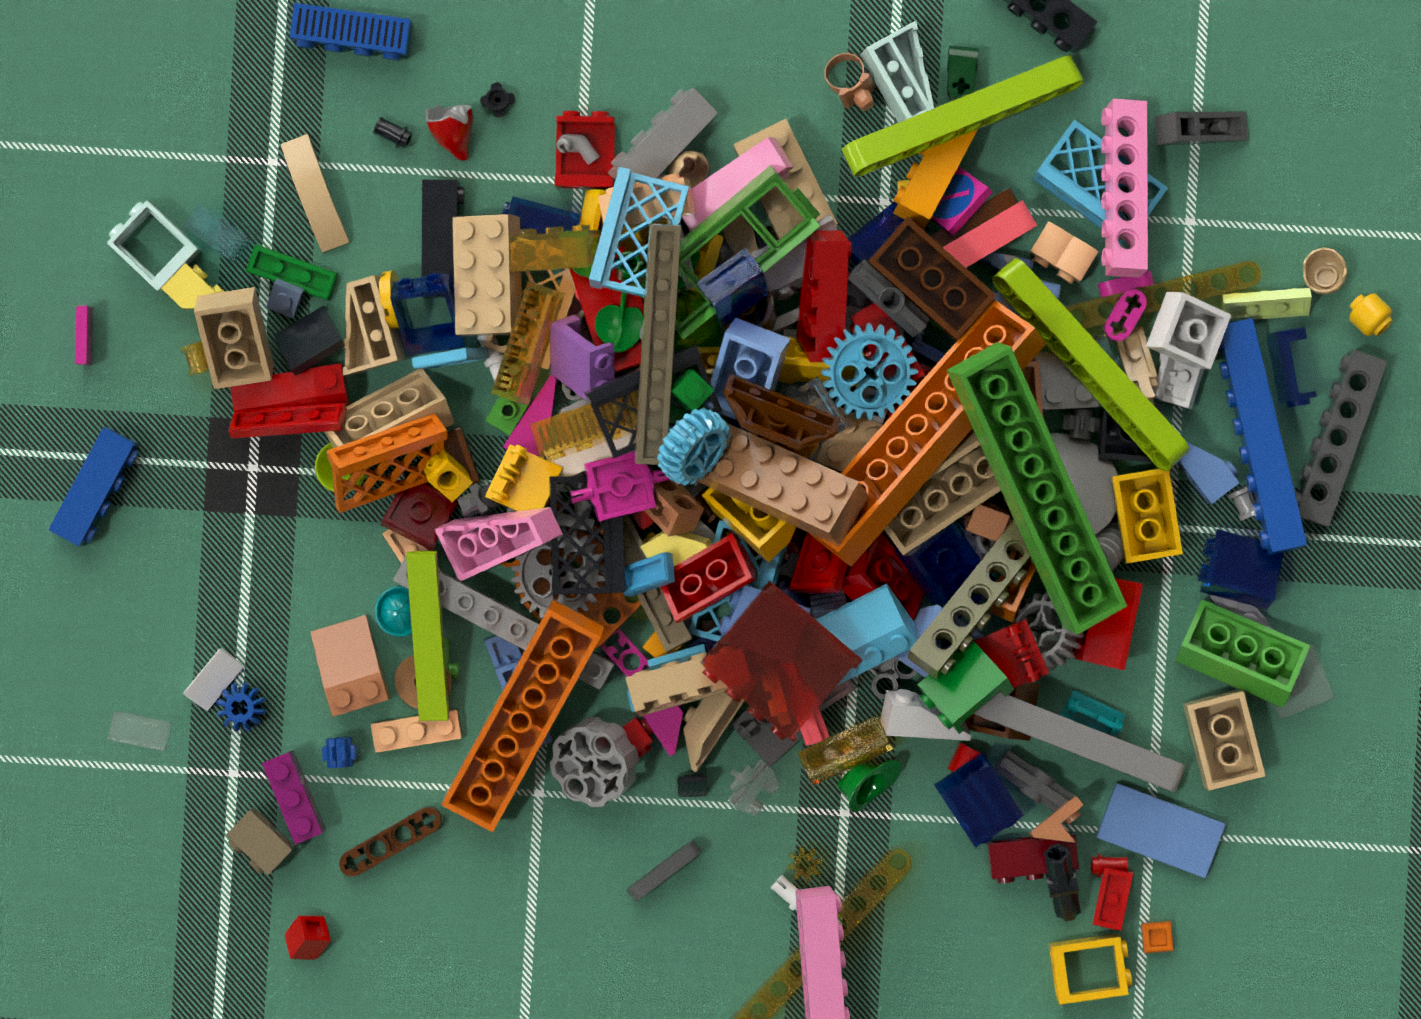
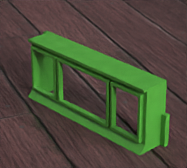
M771 165L680 240L679 270L706 300L681 322L677 317L675 318V330L683 340L820 227L816 219L821 215L798 187L792 190ZM775 185L804 218L803 221L779 241H776L749 209L751 205ZM742 214L770 248L713 295L684 261ZM646 275L638 279L642 289H645Z

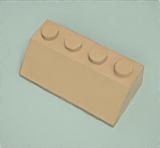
M418 369L346 406L347 412L342 430L327 431L325 434L332 447L336 448L433 413L436 414L445 428L454 424V420L444 395L425 371Z

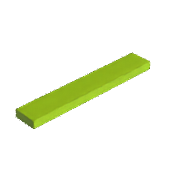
M411 551L406 554L419 721H448L450 716L437 551Z

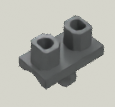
M477 483L469 486L471 493L457 499L465 516L473 517L479 513L483 516L492 515L494 512L491 508H497L502 505L485 497L491 483L486 484L484 487Z

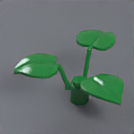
M594 230L565 231L563 244L565 257L572 270L580 276L587 278L590 276L601 232ZM627 251V252H623V253H621V254H622V256H623V258H624V257H626L627 255H629V254H631V253H633V252ZM697 251L690 256L693 271L700 258V253ZM638 256L627 262L634 275L639 273V269L641 271L646 269L643 261H640ZM619 257L615 258L614 263L620 260ZM624 265L615 269V274L620 281L624 282L631 278ZM680 270L678 271L677 290L685 287ZM625 292L621 294L620 307L607 305L597 313L595 318V331L604 344L612 343L614 345V353H622L632 348L640 339L639 332L643 326L644 317L642 312L634 307L625 308L627 293Z

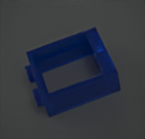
M432 273L426 277L403 278L392 283L390 299L407 356L464 347L465 336L455 335V297L450 273ZM444 293L452 323L414 329L405 299Z

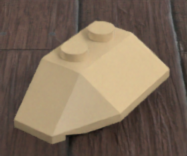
M750 672L753 684L703 698L696 708L691 705L682 720L686 722L683 730L691 770L697 773L760 678L761 674L759 672Z

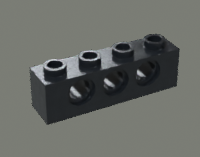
M1003 0L1008 4L1006 8L1012 14L1019 18L1022 15L1032 22L1030 26L1041 35L1049 34L1055 39L1054 45L1066 53L1069 50L1074 53L1098 22L1070 0H1043L1045 9L1042 12L1033 11L1030 7V0ZM1058 15L1064 16L1068 21V27L1063 30L1056 28L1053 18Z

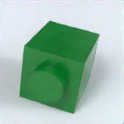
M687 369L671 386V395L691 412L694 409H698L715 391L691 369Z

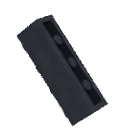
M422 179L421 297L455 298L453 217H464L459 216V204L465 203V188L459 187L460 182L458 180Z

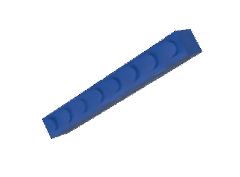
M1253 318L1231 322L1227 325L1218 349L1222 358V362L1219 363V370L1222 380L1227 379L1229 390L1226 391V400L1229 408H1234L1236 416L1235 419H1232L1234 433L1236 436L1240 435L1243 447H1239V454L1242 464H1247L1249 475H1246L1249 493L1254 492L1256 503L1252 505L1256 521H1261L1263 532H1259L1261 546L1263 550H1268L1269 556L1302 549L1307 545L1254 321Z

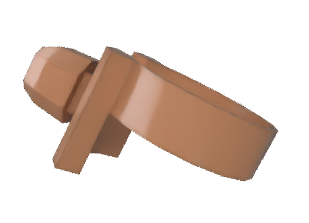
M841 53L834 56L827 63L824 70V77L829 88L836 94H839L844 108H850L856 104L861 110L868 111L874 106V99L870 93L875 89L870 73H866L861 59L854 54ZM852 60L862 66L860 81L855 86L849 89L838 88L829 83V73L836 64Z

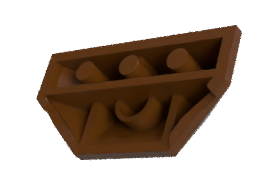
M729 374L723 393L740 427L746 429L749 433L755 436L766 437L775 441L780 446L791 447L796 450L835 437L840 421L839 417Z

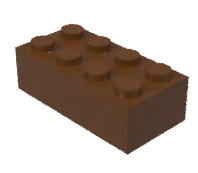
M909 217L901 223L868 261L955 341L962 336L997 296Z

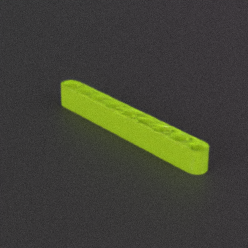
M1066 55L856 139L845 145L841 151L854 177H860L1069 93L1080 87L1084 83V79L1072 56Z
M1012 259L993 276L992 281L998 292L1026 322L1036 328L1046 345L1158 468L1163 471H1170L1189 452V446L1185 439L1022 260Z

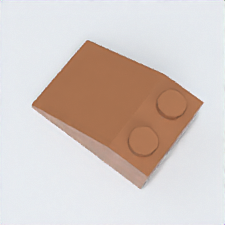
M367 615L310 632L332 717L392 698Z

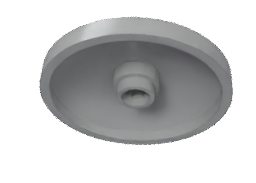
M1050 434L1093 531L1098 536L1107 528L1116 513L1111 479L1112 476L1118 475L1116 468L1110 459L1098 458V446L1083 438H1070L1069 434ZM1004 498L1005 506L1009 512V515L1011 516L1012 520H1014L1012 513Z

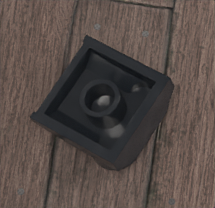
M1153 404L1161 413V404ZM1101 405L1098 458L1152 462Z

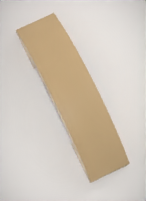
M306 134L282 143L281 147L289 171L322 253L350 243L322 174L309 135Z

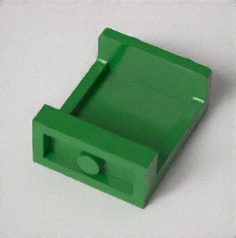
M974 641L964 653L959 650L953 659L956 660V663L947 675L941 673L937 679L928 675L917 684L923 693L920 696L923 703L930 710L935 707L940 712V715L937 716L940 722L948 730L953 727L958 734L964 731L961 724L998 692H1001L1006 697L1014 690L1004 673Z

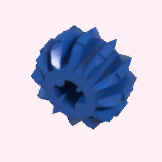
M245 682L242 685L241 691L237 683L231 684L232 693L227 689L222 690L221 693L227 700L219 699L216 704L225 707V710L217 712L218 717L228 716L223 722L225 727L234 721V731H239L241 724H243L246 731L252 729L250 720L256 725L261 723L260 718L256 714H265L266 709L258 707V704L264 703L266 699L261 697L256 700L254 696L260 691L258 687L249 693V683ZM245 701L248 705L244 707L248 709L247 713L245 711L238 713L235 710L238 707L235 705V702Z

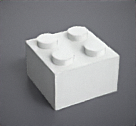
M1166 292L1146 347L1192 368L1211 369L1231 314L1184 292Z

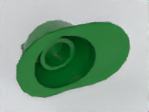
M889 760L878 767L859 763L843 776L838 782V788L849 799V809L851 812L857 813L864 809L873 799L886 791L896 781L902 769V764L899 760Z

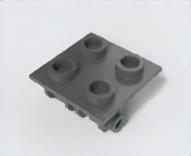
M766 691L730 725L771 767L803 736L796 717H793L786 698L791 723L780 726L777 716L771 717L767 700L772 699L770 691Z

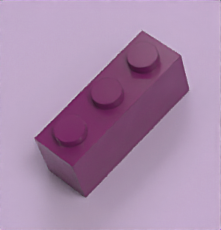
M291 750L263 762L262 766L295 845L326 831L294 751Z

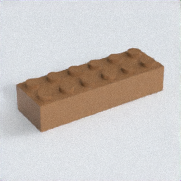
M726 423L730 427L729 433L731 436L728 440L729 446L723 451L725 455L720 457L718 463L712 468L711 473L707 472L702 480L697 479V482L840 547L869 497L860 482Z

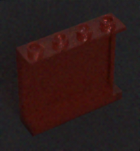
M768 581L702 659L700 664L705 667L702 673L716 684L720 680L728 687L725 693L737 703L741 699L748 703L751 707L747 711L758 721L761 722L764 718L773 725L770 731L784 741L788 737L794 742L796 740L794 735L851 668L856 669L862 659L774 583Z

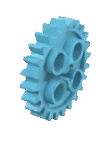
M867 323L865 331H862L858 325H855V334L853 335L845 329L844 335L846 339L842 341L835 337L834 340L838 345L836 349L827 347L832 356L831 358L822 359L825 364L829 365V368L821 370V374L829 377V379L822 382L824 387H832L827 396L829 398L837 397L834 402L837 408L845 404V414L848 415L855 409L854 414L857 419L861 417L863 412H865L868 420H872L873 412H877L882 419L884 418V409L887 408L891 413H894L893 404L898 403L901 405L903 403L901 396H909L911 394L907 386L916 385V382L910 378V375L918 373V370L910 367V364L917 360L914 356H907L912 350L911 346L905 345L901 347L905 339L902 336L894 339L895 331L892 328L884 334V326L882 324H879L876 331H873L870 323ZM868 344H875L876 353L869 358L863 357L862 351L864 347ZM888 352V356L880 361L882 355ZM890 364L896 365L897 372L893 377L886 378L883 376L886 366ZM849 365L855 366L856 371L853 377L849 379L842 378L841 373L844 367ZM867 366L871 369L873 368L875 372L872 377L866 375L864 371ZM858 383L856 389L851 391V386ZM875 386L876 394L874 397L864 399L862 397L864 388Z

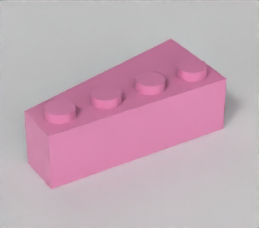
M775 137L766 138L691 189L696 214L682 217L690 232L768 166L771 165L783 180L789 176L787 172L794 167Z
M550 507L454 519L435 528L436 534L459 582L563 534Z

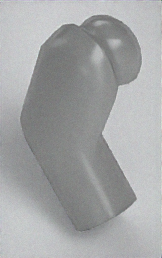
M567 133L562 135L557 141V149L561 153H580L588 165L600 157L584 135Z

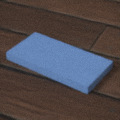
M1115 783L1095 837L1206 878L1226 824Z

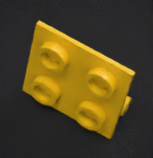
M510 444L485 497L515 511L544 508L549 498V477L559 476L563 467L527 452V449L520 445L513 446Z

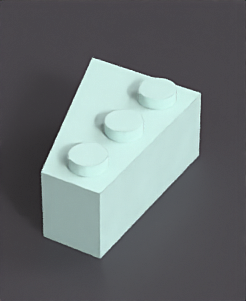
M916 21L868 46L860 54L898 123L934 109L928 76L925 73L922 58L923 51L919 44Z

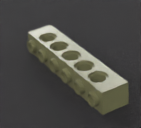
M1013 520L909 650L908 659L933 678L937 679L941 673L948 674L956 663V660L953 659L959 650L964 653L974 640L971 635L977 628L982 630L988 624L992 617L989 614L995 605L1000 608L1010 595L1007 590L1013 583L1018 585L1027 574L1025 568L1033 560L1015 520ZM1017 551L1021 554L1022 558L1012 560L1007 556V552ZM995 572L1000 573L1004 580L1002 582H994L990 579L989 575ZM982 595L987 602L978 605L972 601L971 597ZM957 617H964L969 624L965 627H959L953 620ZM939 639H945L951 644V647L943 650L938 648L935 642Z

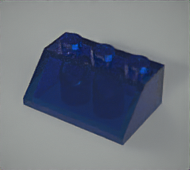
M955 522L905 555H902L898 548L894 550L933 606L939 605L944 608L981 562L980 557ZM990 574V575H989L990 579H991L992 581L996 582V580L994 579V577L992 576V574ZM982 595L971 597L975 604L983 598Z

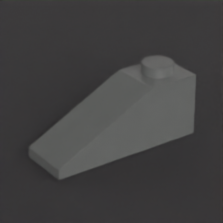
M1246 111L1173 112L1154 117L1156 146L1248 141Z

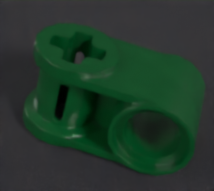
M949 46L947 94L951 101L973 93L975 74L977 72L978 48ZM960 82L967 89L964 90L963 95H959L958 90L953 89Z

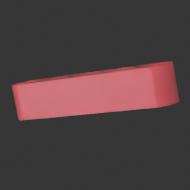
M1022 200L943 248L967 268L1038 225Z

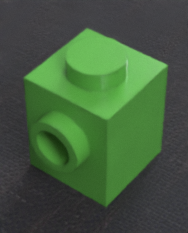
M513 389L509 394L503 391L485 421L510 436L530 407L524 403L527 398Z

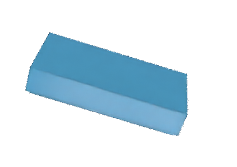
M664 552L624 566L625 592L623 594L632 597L675 582L673 554Z

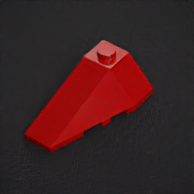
M340 363L308 368L296 376L292 371L274 374L270 381L232 386L230 390L233 409L238 411L330 403H345V406H348L351 402L347 376H343V367L345 365Z

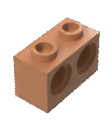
M666 480L654 483L653 495L656 508L644 510L668 537L694 531L704 510L701 504L681 484H677L675 481Z
M992 498L987 499L961 517L967 531L996 542L1012 523L1005 504Z

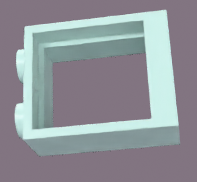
M146 201L144 204L139 202L129 212L131 216L124 225L119 223L109 233L111 238L107 244L151 286L162 293L161 287L185 263L190 264L202 250L151 202ZM150 214L185 245L156 276L122 245Z

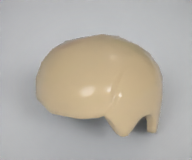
M683 151L668 165L666 176L680 174V178L684 177L690 180L692 189L706 178L710 165L702 153Z
M1322 247L1313 250L1303 262V278L1306 286L1314 293L1329 295L1339 291L1347 278V266L1344 258L1334 249Z

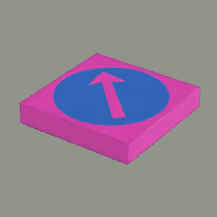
M958 166L930 219L954 236L993 192Z

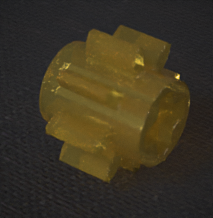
M800 845V853L797 855L792 852L789 853V856L794 861L787 865V869H795L794 880L798 879L801 875L805 876V880L808 883L810 881L809 875L812 873L820 875L819 870L816 869V864H821L823 861L821 858L814 859L815 848H812L810 852H805L803 846ZM802 857H806L808 861H813V864L808 865L809 870L803 871L801 866H796V864L801 863Z

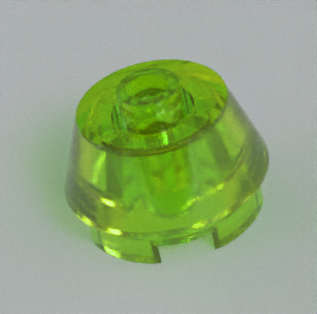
M689 290L687 293H677L676 317L680 322L706 301L700 293ZM716 313L684 340L675 330L674 337H678L677 345H685L686 347L691 345L699 346L713 341L717 336L720 326Z

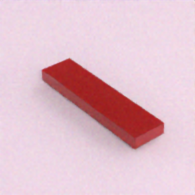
M345 403L238 410L234 411L228 432L231 439L340 431L344 424L347 408Z

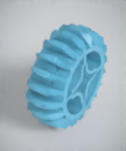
M704 407L700 410L694 409L691 414L686 413L681 421H676V425L669 429V434L663 438L664 444L658 449L660 451L657 457L659 461L658 466L671 481H675L677 484L681 483L685 486L689 483L694 484L697 479L702 480L707 472L711 473L712 468L718 463L720 457L725 455L723 451L729 446L730 427L718 413L710 409L707 410Z

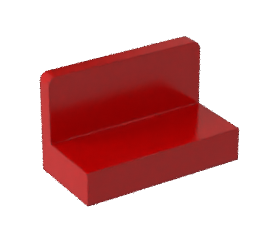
M1104 867L1092 925L1122 930L1134 871L1128 870L1127 872Z

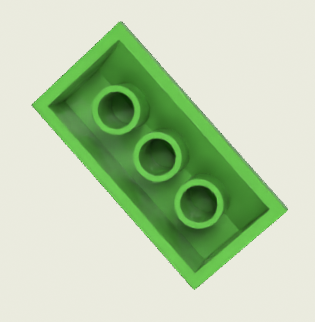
M1202 599L1175 662L1284 708L1311 645Z

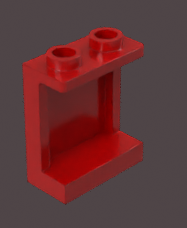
M563 111L562 116H556L555 188L608 189L614 187V179L608 172L613 167L611 162L615 158V117H609V112L593 111L592 116H580V111ZM567 133L584 135L600 157L588 165L580 153H561L557 149V141L562 135Z

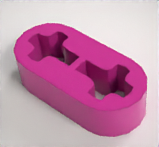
M1149 270L1140 278L1121 277L1099 283L1098 288L1101 298L1124 293L1130 289L1137 290L1155 284L1152 272Z
M1130 289L1120 296L1104 325V332L1110 340L1122 341L1132 332L1147 304L1146 297L1141 291ZM1136 295L1138 297L1137 303L1140 304V307H1134L1129 314L1125 313L1128 307V302L1125 301L1126 297L1132 298ZM1123 316L1126 318L1122 325L1125 333H1118L1115 336L1112 334L1113 328L1110 325L1112 322L1117 323Z

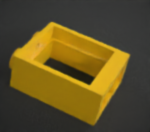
M1117 933L1048 943L1056 1000L1059 1005L1129 995L1128 987L1132 986L1130 969H1125L1124 958L1128 957L1126 940H1121ZM1113 945L1118 986L1069 993L1064 952Z

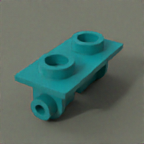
M1073 690L1061 716L1115 737L1123 727L1122 721L1125 714Z

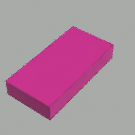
M90 306L76 307L75 363L78 365H92L93 307Z

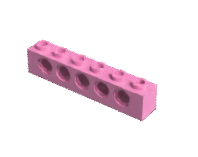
M1112 99L1107 107L1103 109L1101 123L1105 126V136H1103L1101 151L1105 153V164H1103L1101 171L1102 181H1105V192H1103L1101 200L1102 209H1105V220H1103L1101 228L1102 237H1105V248L1102 251L1101 262L1106 268V276L1140 278L1148 270L1147 101ZM1118 128H1124L1128 132L1129 137L1121 135ZM1118 155L1126 157L1129 165L1121 163ZM1118 183L1125 184L1128 187L1129 193L1121 191ZM1118 211L1125 212L1129 217V221L1121 219ZM1118 239L1125 240L1129 245V249L1122 248Z

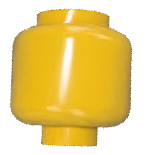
M1375 293L1369 294L1366 297L1361 294L1349 306L1352 309L1349 315L1350 322L1365 336L1375 335L1378 337L1393 322V319H1391L1392 309Z

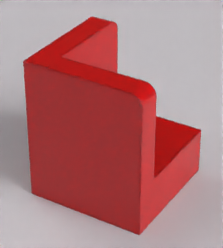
M299 915L285 933L290 959L316 960L331 942L324 916Z

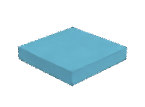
M487 347L462 348L413 357L412 363L415 369L440 368L488 359L489 353Z

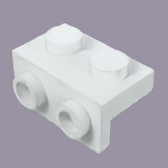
M1160 353L1159 363L1161 365L1157 375L1158 387L1152 388L1155 399L1192 410L1204 369L1192 368Z

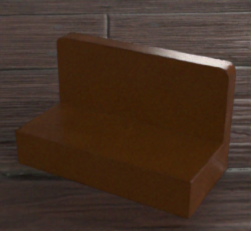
M457 427L454 430L448 431V439L444 440V450L468 470L473 481L471 485L480 483L481 479L463 427ZM446 471L447 475H450L452 471Z

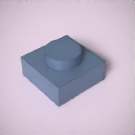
M277 278L266 308L294 318L304 289Z

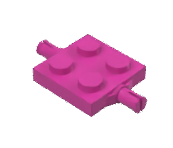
M631 452L617 458L610 457L584 464L587 488L570 491L571 497L583 495L572 498L573 504L590 499L595 507L598 522L656 508L653 495L654 483L670 479L666 475L658 477L664 474L662 469L651 472L646 464H636L635 452Z

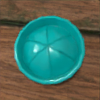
M404 586L392 587L384 591L377 599L375 619L379 627L387 634L396 637L412 634L409 589Z

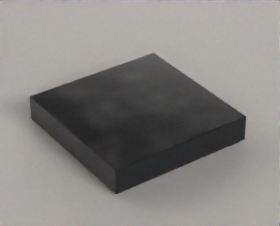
M324 305L274 335L295 376L345 347Z

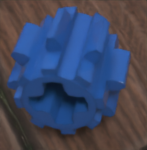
M352 737L325 739L326 746L321 748L322 761H327V768L354 766V759L358 758L357 744H352Z

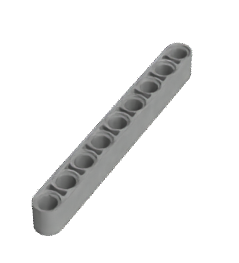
M998 692L973 713L1175 793L1186 768V765L1012 696L1007 695L1005 697L1001 692Z

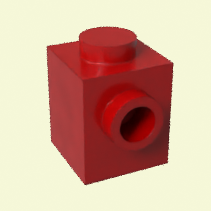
M635 716L621 726L626 731L630 743L636 747L639 758L652 749L649 744L653 742L651 734L654 732L645 718L640 721Z

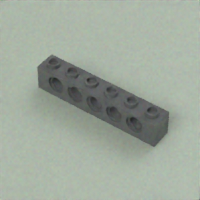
M1356 350L1349 351L1348 355H1343L1338 370L1342 372L1339 381L1334 382L1328 396L1332 399L1330 407L1322 412L1319 420V426H1322L1319 438L1315 436L1309 449L1312 457L1309 465L1305 464L1301 471L1299 480L1303 481L1300 491H1295L1301 519L1323 527L1330 526L1388 361ZM1354 374L1362 379V387L1358 391L1353 390L1349 384V380ZM1344 402L1349 403L1353 409L1352 415L1347 419L1340 414V406ZM1335 429L1339 430L1343 435V441L1338 446L1333 445L1330 441V434ZM1324 457H1329L1333 462V469L1329 473H1324L1320 468V462ZM1316 484L1320 485L1324 492L1323 497L1318 501H1315L1310 495L1311 488Z

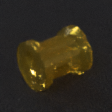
M202 341L180 348L181 353H185L190 368L188 371L189 376L209 371Z

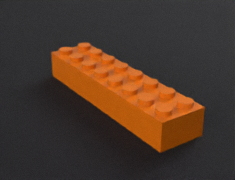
M552 599L442 801V806L491 832L494 831L600 640L604 626Z

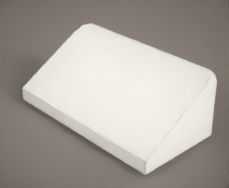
M220 648L183 694L208 711L221 696L222 690L231 684L244 668V665L223 648Z

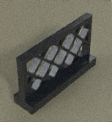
M696 345L688 346L673 353L672 375L677 372L679 373L676 379L672 378V382H676L686 368L696 365L700 377L712 387ZM640 368L584 392L613 458L624 455L636 448L634 440L637 432V423L634 430L618 425L624 408L638 413V409L630 407L626 403L630 393L636 390L639 391ZM713 392L709 396L713 408L710 410L719 413L722 411L715 392ZM671 395L670 406L673 404L686 409L682 404L672 401L674 396ZM624 396L622 403L615 401L616 399ZM609 402L620 406L614 423L603 419L599 409L600 406ZM669 422V429H672L676 424ZM606 423L613 426L610 433ZM616 428L632 433L628 445L618 450L612 440Z
M587 476L549 477L550 508L556 521L557 516L564 509L577 520L567 532L560 527L563 536L559 540L558 537L551 540L552 595L624 593L623 516L604 520L603 524L595 532L583 521L595 509L590 499L585 501L591 507L579 517L568 506L572 502L571 499L576 496L571 497L564 503L556 495V483H568L576 491L587 486ZM574 483L584 484L579 488ZM557 502L562 506L558 511ZM579 524L592 535L581 547L569 536ZM602 529L603 539L598 535L602 531ZM565 538L578 550L567 562L558 554V546ZM594 538L603 545V554L597 561L584 550ZM580 553L593 564L583 576L569 565ZM603 559H604V569L599 565V563H600ZM558 560L563 564L560 570L558 567ZM595 567L604 575V587L593 588L585 580ZM566 568L579 579L571 588H559V575ZM582 582L587 588L576 587Z

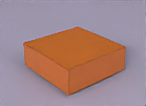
M1170 921L1141 923L1144 953L1173 951Z

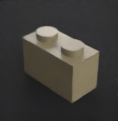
M254 807L226 834L230 839L228 841L229 845L239 854L244 852L251 859L249 861L250 865L260 874L265 872L269 875L295 848Z

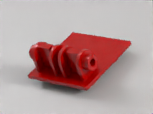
M1026 619L974 640L980 649L1004 673L1013 688L1027 682L1037 681L1041 676L1049 673Z

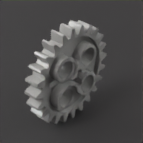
M563 526L562 529L567 532V528ZM576 529L570 535L580 547L589 539L585 535L579 540L578 530ZM566 538L558 546V554L559 550L564 548L563 559L566 562L572 554L578 551ZM551 540L526 551L523 556H515L521 562L520 566L511 567L513 571L519 573V576L512 578L511 581L521 585L514 591L515 594L524 593L525 596L520 601L521 604L531 602L529 611L533 613L539 608L540 618H543L552 599L554 600V595H552L551 564L544 566L539 562L541 552L545 550L551 551ZM594 543L588 547L586 546L584 550L597 561L602 554H593L597 548V545ZM583 555L582 565L575 569L581 576L593 565ZM596 567L585 578L593 588L598 587V582H604V577L599 575L600 571ZM566 568L564 570L566 577L560 578L559 588H565L568 583H576L579 579ZM541 579H547L550 583V589L544 595L537 594L535 590L536 583ZM582 582L578 585L579 588H587ZM578 594L574 598L559 595V598L555 600L578 612L579 608L589 612L586 603L591 601L597 604L598 602L593 594Z

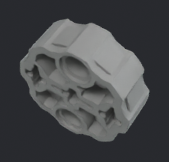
M598 717L584 718L581 722L569 727L559 735L552 745L554 752L553 759L550 762L552 776L560 783L563 793L574 802L581 801L587 803L590 807L605 806L609 801L618 799L625 793L637 778L635 774L636 765L639 762L637 749L628 740L626 731L615 722L607 723Z

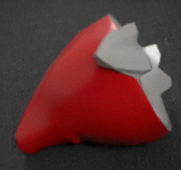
M436 105L433 109H426V122L429 131L437 143L458 160L466 161L469 156L468 143L474 120L471 106L458 105L441 109V105Z

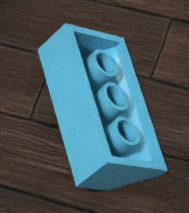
M885 584L806 624L793 658L801 676L817 696L911 649L918 640L916 624L890 587Z

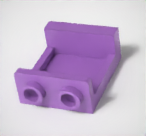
M576 315L550 323L551 374L587 401L584 394L585 391L614 379V345L608 342L600 346H594L582 337L581 319Z

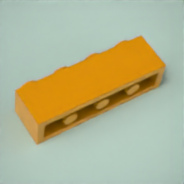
M977 130L918 153L923 158L920 164L916 162L912 164L906 175V178L910 179L907 188L901 186L893 200L897 203L893 213L903 219L909 217L924 230Z

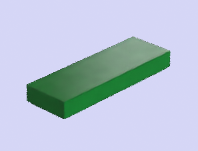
M257 244L254 246L246 268L248 273L274 282L278 278L304 289V292L327 301L330 299L338 277L336 272Z

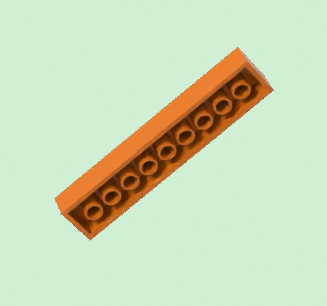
M995 299L992 300L841 472V474L859 481L869 497L840 546L811 533L809 534L850 567L972 430L971 423L946 370L999 342L1011 346L1023 371L1046 345L1035 327Z

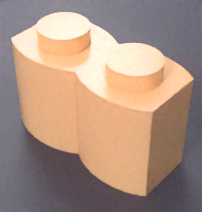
M1048 221L1029 253L1034 256L1032 259L1034 263L1045 269L1048 266L1055 268L1059 271L1057 274L1059 278L1072 284L1073 281L1079 283L1099 251Z

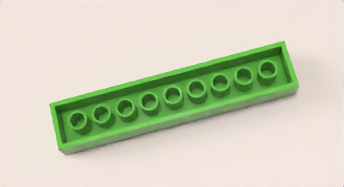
M996 342L946 370L1063 628L1078 635L1127 607L1011 346Z

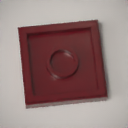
M423 483L398 492L380 525L433 551L439 540L435 528L449 522L458 505V500L455 499L451 502L439 490Z

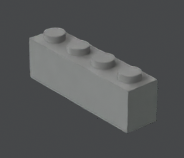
M695 88L685 91L683 89L679 90L670 99L672 105L665 112L664 110L659 111L651 119L650 122L653 125L645 133L642 130L631 140L633 146L627 153L624 151L620 152L612 160L611 164L613 167L608 174L616 180L619 167L631 169V173L657 178L718 112Z

